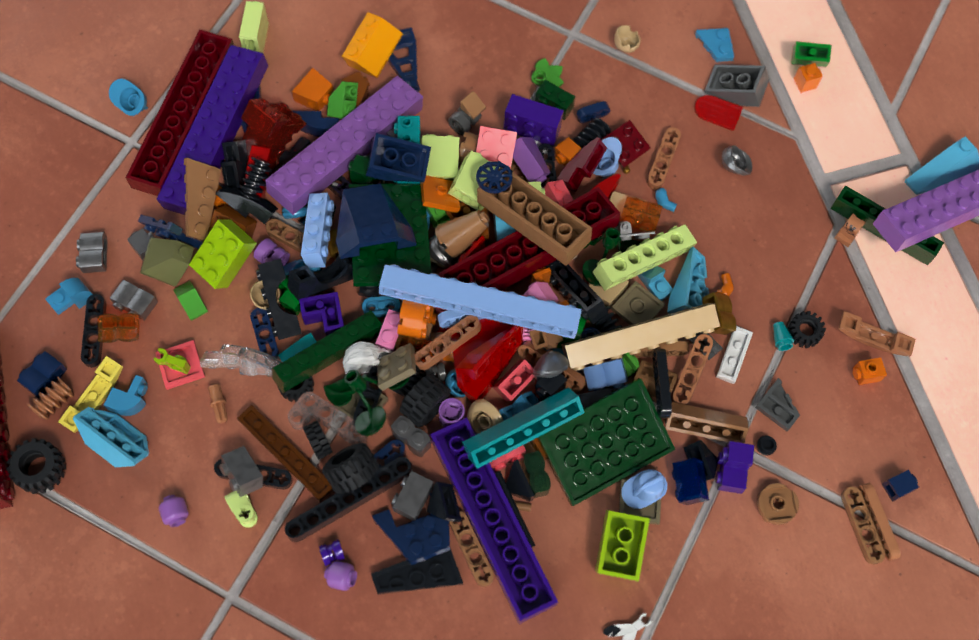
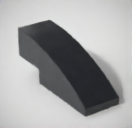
M246 140L222 143L225 162L221 163L225 187L241 189L239 185H244L245 183L242 178L246 177L245 171L248 165Z
M223 186L216 192L218 197L246 218L251 213L263 224H266L278 210L276 206L261 197L260 200H256L240 193L243 192L241 189Z

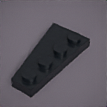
M451 548L449 551L411 565L406 560L371 573L378 595L464 585Z

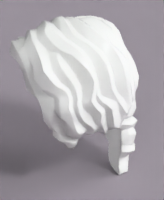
M359 341L354 343L345 351L342 362L345 374L351 370H357L360 374L368 373L372 366L380 363L379 359L381 357L389 355L393 351L369 342Z

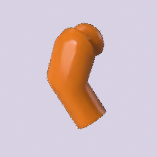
M725 273L721 275L723 286L716 293L730 296L734 286L730 273Z

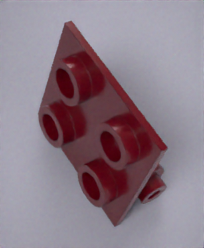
M628 120L603 138L614 137L621 142L622 151L618 161L623 168L651 149L631 120Z

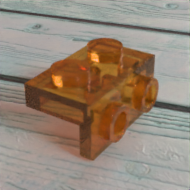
M627 196L620 221H628L631 227L655 232L662 206Z

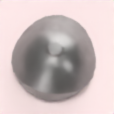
M731 145L723 150L722 164L726 170L743 176L751 174L752 161L747 153L735 145Z
M436 235L429 239L430 257L448 268L458 263L459 258L451 257L445 251L447 249L444 243L440 244Z
M549 350L536 363L533 368V376L543 378L555 377L568 369L569 360L560 352Z

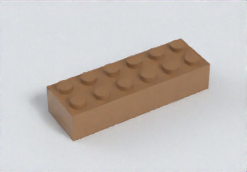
M513 172L510 187L501 193H488L480 187L477 189L479 204L566 266L591 241L592 227ZM503 177V179L508 181L509 177ZM488 183L483 184L485 187L489 186Z

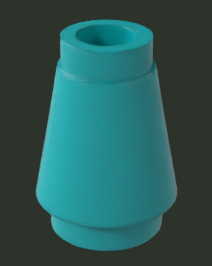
M784 322L774 323L775 347L779 351L791 349L794 339L784 325Z

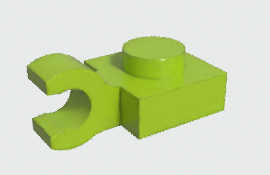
M158 349L159 353L164 354L161 359L154 357L153 360L157 364L166 365L170 369L188 374L191 367L186 358L180 355H175L174 357L169 355L165 349Z

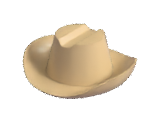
M485 399L474 401L467 413V419L475 435L504 421L499 411Z

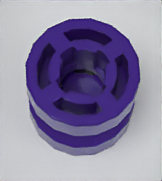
M339 539L333 541L330 545L324 544L319 546L325 566L332 564L335 560L341 561L345 559Z

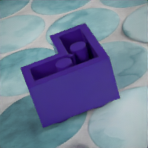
M338 292L299 300L305 325L323 322L326 336L344 326Z
M730 441L726 447H723L717 459V464H720V472L717 471L715 480L718 484V490L739 494L746 490L748 469L753 465L754 445Z

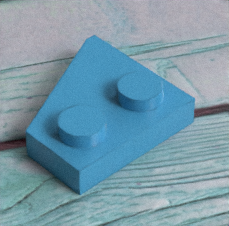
M729 28L696 30L695 37L701 39L704 43L703 47L710 52L715 62L733 61L734 53Z

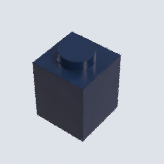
M909 470L888 479L882 484L892 502L920 488L917 478Z

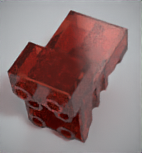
M263 98L250 99L241 117L248 124L242 140H246L248 160L252 145L271 148L270 163L272 165H270V168L273 170L277 165L276 161L279 155L286 149V144L293 140V134L298 133L307 123L302 120L299 114L291 111L288 105L283 102L269 103Z

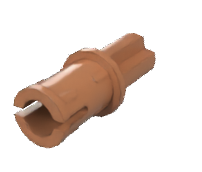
M213 384L208 387L211 397L210 406L214 408L217 423H225L228 420L225 409L226 400L223 398L221 385Z

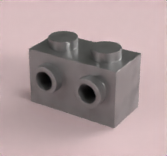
M244 446L221 455L222 464L220 465V470L224 476H228L231 489L237 491L240 497L263 487V476Z
M411 471L409 476L406 475L401 483L403 488L400 494H395L391 504L393 505L394 512L414 521L417 520L431 493L434 482Z

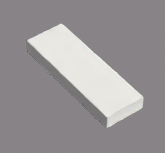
M736 326V331L732 332L716 378L735 384L753 332Z

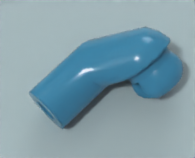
M658 189L655 193L658 206L674 212L677 204L668 200L666 189Z

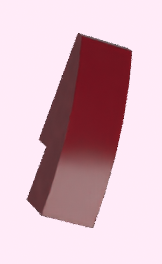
M597 137L588 143L562 170L557 180L563 179L568 190L576 192L584 177L591 178L607 150L602 140Z

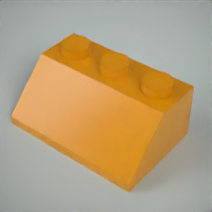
M367 12L342 57L349 67L378 78L403 33L382 17Z

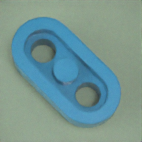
M389 296L369 297L362 303V310L366 314L370 311V307H375L376 309L372 312L376 317H386L390 305L394 306V309L390 310L400 312L401 305L398 298Z

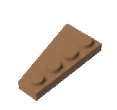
M184 158V166L186 167V174L184 175L187 208L185 212L186 237L204 242L208 235L222 169L190 158Z

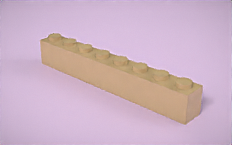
M707 303L561 345L564 356L569 360L568 368H573L576 371L584 369L585 365L589 363L598 365L604 363L603 360L611 358V360L622 358V354L628 352L630 355L640 353L642 348L660 347L659 344L663 342L672 344L678 342L677 338L696 337L698 332L703 331V334L715 331L714 328L720 327L715 304Z

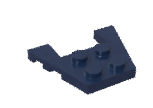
M140 215L138 222L145 225V230L155 233L159 238L177 240L199 250L203 243L186 237V234L182 233L183 229L172 222L166 223L161 219L157 221L155 218Z
M390 510L372 516L375 524L381 528L383 533L394 543L395 547L411 565L450 550L449 521L430 514L396 527Z

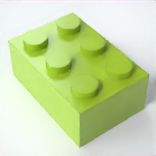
M218 219L189 266L214 289L228 288L257 243L232 220Z
M606 510L595 571L599 574L639 581L650 518Z

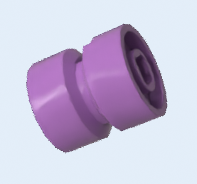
M269 238L261 241L253 255L260 263L281 259L283 266L288 263L290 254L281 247L278 248V245Z
M448 398L440 404L439 421L443 428L465 418V408L460 400Z

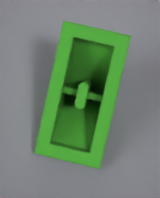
M191 281L173 289L191 321L208 312Z

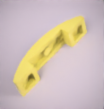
M106 356L96 369L95 373L97 375L76 404L73 407L70 405L58 422L76 433L78 429L73 416L87 407L98 410L108 397L112 387L116 384L123 366Z

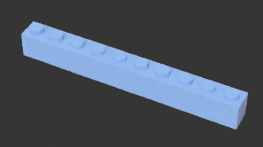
M385 264L379 284V294L572 339L576 336L582 310L573 305L564 306L550 300H538L533 296L525 297L511 291H499L494 287L486 288L476 283L460 282L455 278L447 279L437 274H425L416 269L407 270L398 265Z

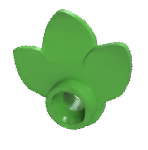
M544 58L536 63L531 80L535 85L541 86L546 79L560 87L564 84V81L559 78L563 67L549 65L548 61Z

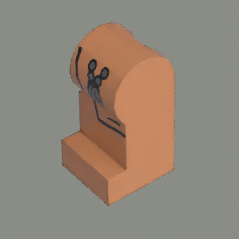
M852 214L834 239L849 247L866 222Z

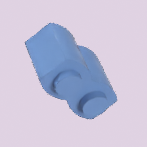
M623 358L587 366L583 369L589 391L602 390L607 386H613V389L625 386L624 382L628 381Z

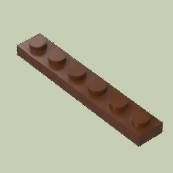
M250 405L237 417V420L319 502L333 490L326 477L253 405Z

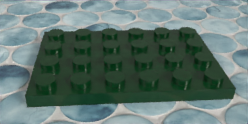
M349 184V189L374 184ZM381 184L411 225L417 245L397 249L396 242L360 247L359 256L352 257L353 287L379 286L385 264L398 265L403 269H416L421 273L431 274L426 206H422L420 184Z
M640 378L583 408L585 413L537 437L571 506L579 504L675 450L661 418L658 417V412Z

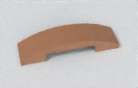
M846 311L843 312L838 329L847 336L881 351L902 356H912L915 338L900 332L896 334L862 322V318Z

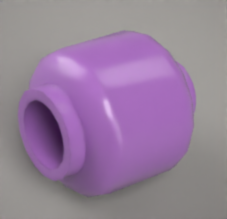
M175 495L165 497L158 507L162 522L165 525H170V527L184 524L189 515L185 500Z
M335 561L330 567L326 568L324 577L330 588L347 591L355 585L357 572L352 564Z

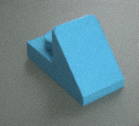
M657 266L638 275V277L649 292L662 301L671 295L673 288L664 278L665 269Z

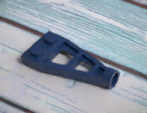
M411 27L399 30L403 35L394 49L395 51L408 48L409 56L398 59L392 52L388 62L402 80L419 92L417 44ZM411 63L412 71L403 73L400 66Z

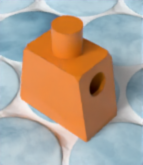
M312 68L293 89L292 94L295 102L316 111H321L325 105H328V99L334 90L333 85Z

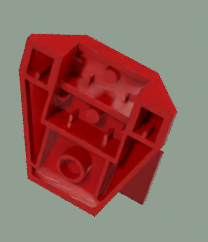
M481 236L477 241L475 240L467 253H463L460 256L458 262L484 249L485 237ZM490 319L479 320L481 323L480 332L453 351L457 386L472 403L477 399H484L523 342V327ZM472 323L469 324V326H470L471 328H473V327L475 326V325L472 324ZM454 333L451 336V340H458L460 333Z

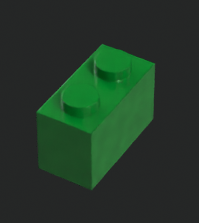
M796 41L793 46L791 64L809 65L816 63L817 67H827L830 63L832 45Z

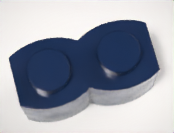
M45 351L34 358L33 364L30 367L21 371L17 381L39 399V393L46 394L45 387L51 388V382L58 381L57 376L61 378L67 369L61 362Z

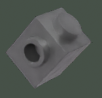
M143 228L134 232L127 239L142 260H144L149 239L155 238L151 232L147 234Z

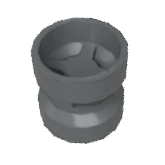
M444 362L437 363V365H433L425 370L426 376L433 374L441 382H445Z

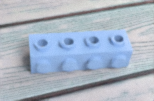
M328 193L309 194L301 249L302 259L308 268L326 267L330 228L332 226V212L334 211V202L330 200Z

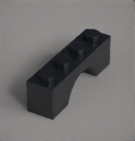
M338 254L330 266L317 272L311 271L306 265L289 271L288 289L297 300L353 280L352 257L340 259Z
M277 259L259 264V269L255 271L258 281L263 282L264 288L261 289L263 299H267L269 307H266L269 319L273 318L274 326H271L274 337L282 340L302 334L297 315L284 312L276 300V292L279 285L287 279L282 260Z

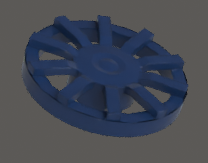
M489 161L479 167L476 181L478 186L485 192L501 193L510 187L512 172L509 166L500 161ZM503 177H509V180L506 181ZM488 183L489 186L485 187L483 184Z

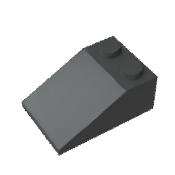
M714 65L705 88V93L740 106L760 107L769 82L766 67L759 65Z

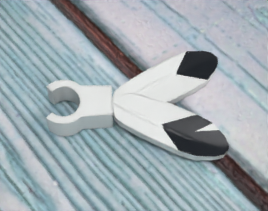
M645 613L633 624L608 626L603 630V634L609 637L623 636L622 640H634L637 631L643 627H648L652 621H649L648 624L642 623L641 618L646 616Z

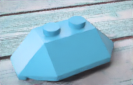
M87 407L73 416V420L84 443L114 467L135 466L149 455L147 437L119 415Z

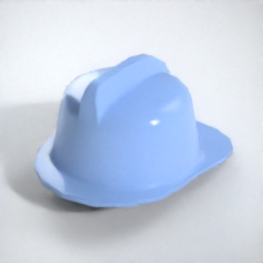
M614 137L602 140L607 150L593 172L595 175H601L604 179L613 175L619 167L618 159L622 151V145Z
M644 470L624 483L621 494L623 501L634 509L647 507L666 494L667 481L656 470Z

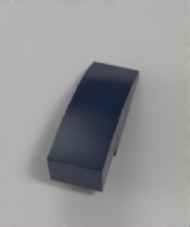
M285 111L286 121L289 125L316 137L322 136L339 122V118H322L321 111Z

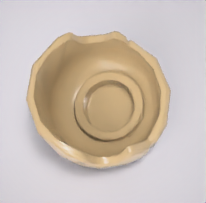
M629 25L617 28L614 43L619 50L630 53L639 48L641 39L637 31L632 32Z
M258 281L250 290V298L255 306L266 310V307H269V303L262 296L263 282ZM278 288L276 292V300L279 304L281 292Z

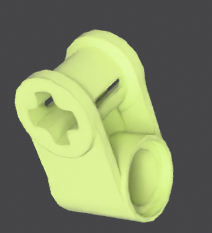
M233 491L224 496L231 511L243 527L250 528L257 523L258 516L248 495L240 497L237 491ZM248 513L249 517L245 519L244 515Z

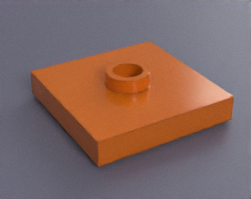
M426 175L425 181L420 182L422 206L458 213L460 210L459 200L448 194L453 181Z

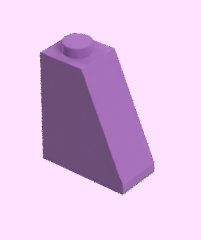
M519 137L515 142L513 159L529 182L541 181L543 183L547 180L546 176L550 174V171L535 140L532 137Z

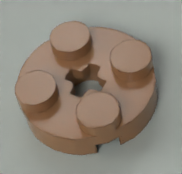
M774 483L768 485L759 493L757 508L765 522L782 525L795 517L799 509V500L796 493L787 488L786 485ZM775 499H778V502H782L783 505L780 506V509L773 505Z

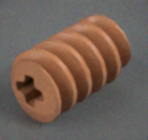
M58 376L59 383L51 382L53 389L45 387L47 394L39 393L41 400L33 398L34 406L26 404L40 418L48 420L47 412L55 414L53 407L60 409L59 401L67 403L68 401L65 396H74L71 389Z

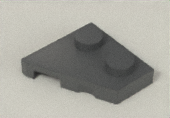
M778 378L755 408L787 432L800 414L796 407L793 406L789 394H786L781 385L782 381Z

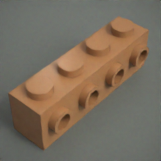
M672 402L671 417L665 418L666 430L724 442L745 443L749 429L747 417Z

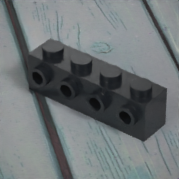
M556 260L545 266L546 269H551L550 283L553 286H558L557 289L563 297L567 296L569 298L568 302L570 305L582 309L581 317L584 320L588 319L594 324L608 314L603 300L569 264L566 266L559 260Z

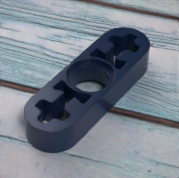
M256 308L251 312L250 318L259 350L265 361L272 362L278 358L279 350L273 335L271 322L266 310ZM259 314L262 315V321H263V324H264V325H261V326H260V323H259V321H258V319H257V318H258L257 315H259ZM264 330L270 332V336L266 339L259 337L260 333ZM265 344L270 345L272 355H268Z

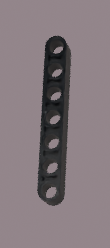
M399 457L378 469L375 475L359 488L347 493L335 494L292 519L285 526L287 537L293 542H300L399 484L412 471L408 458ZM399 465H406L408 469L400 472L397 470ZM382 475L390 476L388 482H381L379 479ZM365 485L373 487L369 493H364L362 488ZM349 495L355 497L352 503L344 502V499ZM329 506L337 507L336 512L333 514L326 513V510ZM311 517H319L316 524L310 525L308 523ZM300 527L298 535H290L292 528Z

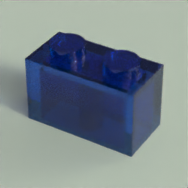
M691 458L672 463V476L676 483L675 495L678 502L691 505L709 501L703 461Z

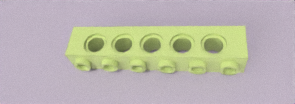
M686 225L674 226L665 234L664 232L657 234L652 240L649 238L645 239L639 246L632 245L625 252L619 251L608 260L607 258L601 259L597 262V267L594 269L593 274L604 291L688 252L691 247L697 244V241Z

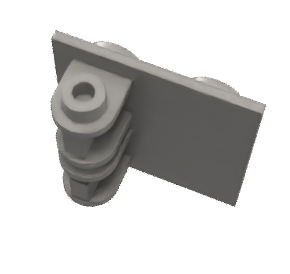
M619 221V225L615 227L620 232L621 241L631 240V236H635V239L650 238V234H655V232L632 233L631 224L628 221Z

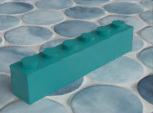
M568 387L462 443L468 458L478 469L585 412L579 396Z

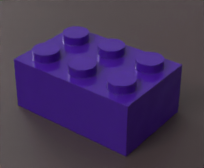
M512 94L505 110L504 130L517 132V135L522 137H532L535 141L542 144L547 143L554 147L561 130L564 110Z

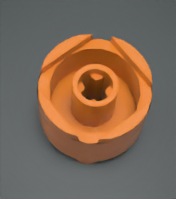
M403 300L399 316L401 325L398 324L397 334L425 339L428 329L427 323L430 321L431 306Z

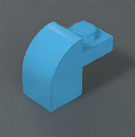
M70 278L59 283L61 288L49 295L45 300L60 315L73 304L79 309L86 305L89 296L93 294L79 278Z
M136 375L128 392L112 387L104 406L108 411L121 416H132L139 413L146 405L141 397L146 394L148 383L143 377Z
M532 391L520 395L512 405L500 409L499 413L503 420H506L540 401Z

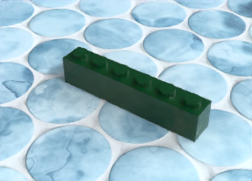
M845 185L830 209L847 219L852 214H855L857 218L866 222L862 228L886 241L873 225L879 214L886 208ZM932 236L902 251L928 266L937 256L944 242Z
M372 311L367 312L273 367L272 379L282 393L290 390L343 358L345 351L352 344L359 341L370 342L377 338L382 323Z

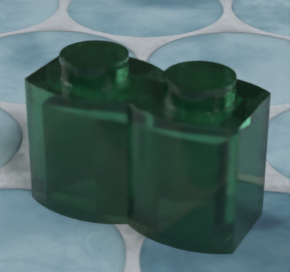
M539 451L525 454L523 461V470L529 479L528 483L533 491L534 498L548 495L551 486L550 478L544 470V458Z

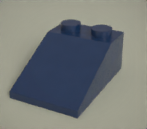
M376 133L371 147L366 176L385 181L424 182L431 147Z

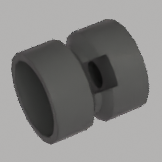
M460 106L458 112L455 111L448 119V123L456 133L463 136L465 132L472 128L471 125H475L481 119V113L473 120L460 109Z

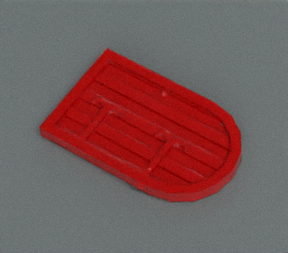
M705 95L698 98L694 109L699 118L734 131L743 107L715 96Z

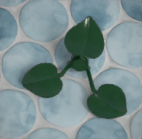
M608 228L605 233L603 232L599 238L597 237L590 241L583 249L587 248L589 244L594 246L602 240L605 248L603 259L606 258L608 251L616 246L618 247V252L621 251L623 253L632 245L639 246L641 242L636 240H623L621 242L620 232L615 228ZM596 259L587 260L582 267V273L590 284L601 286L593 274L594 269L597 267V262H599Z
M351 370L343 379L324 386V391L328 400L338 407L348 404L352 399V394L357 392L368 411L361 413L357 417L355 429L361 435L371 436L383 427L386 421V412L381 406L372 409L362 392L367 387L366 380L378 385V381L369 378L366 374L362 376L357 370ZM410 377L389 387V389L396 390L401 388L408 382Z

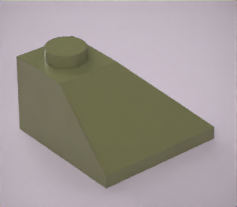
M150 238L140 273L175 287L190 264L194 247L177 240Z

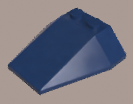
M381 184L343 189L336 237L340 259L359 256L360 247L396 242L397 249L417 245L411 225Z

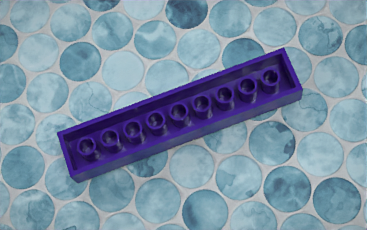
M230 45L157 197V201L164 209L183 215L187 211L184 158H190L219 169L221 168V163L225 160L222 143L234 141L269 66L263 53Z
M465 418L430 434L431 442L518 623L521 624L555 607L558 604V600L490 463L477 469L468 458L462 442L475 436V433L468 419Z

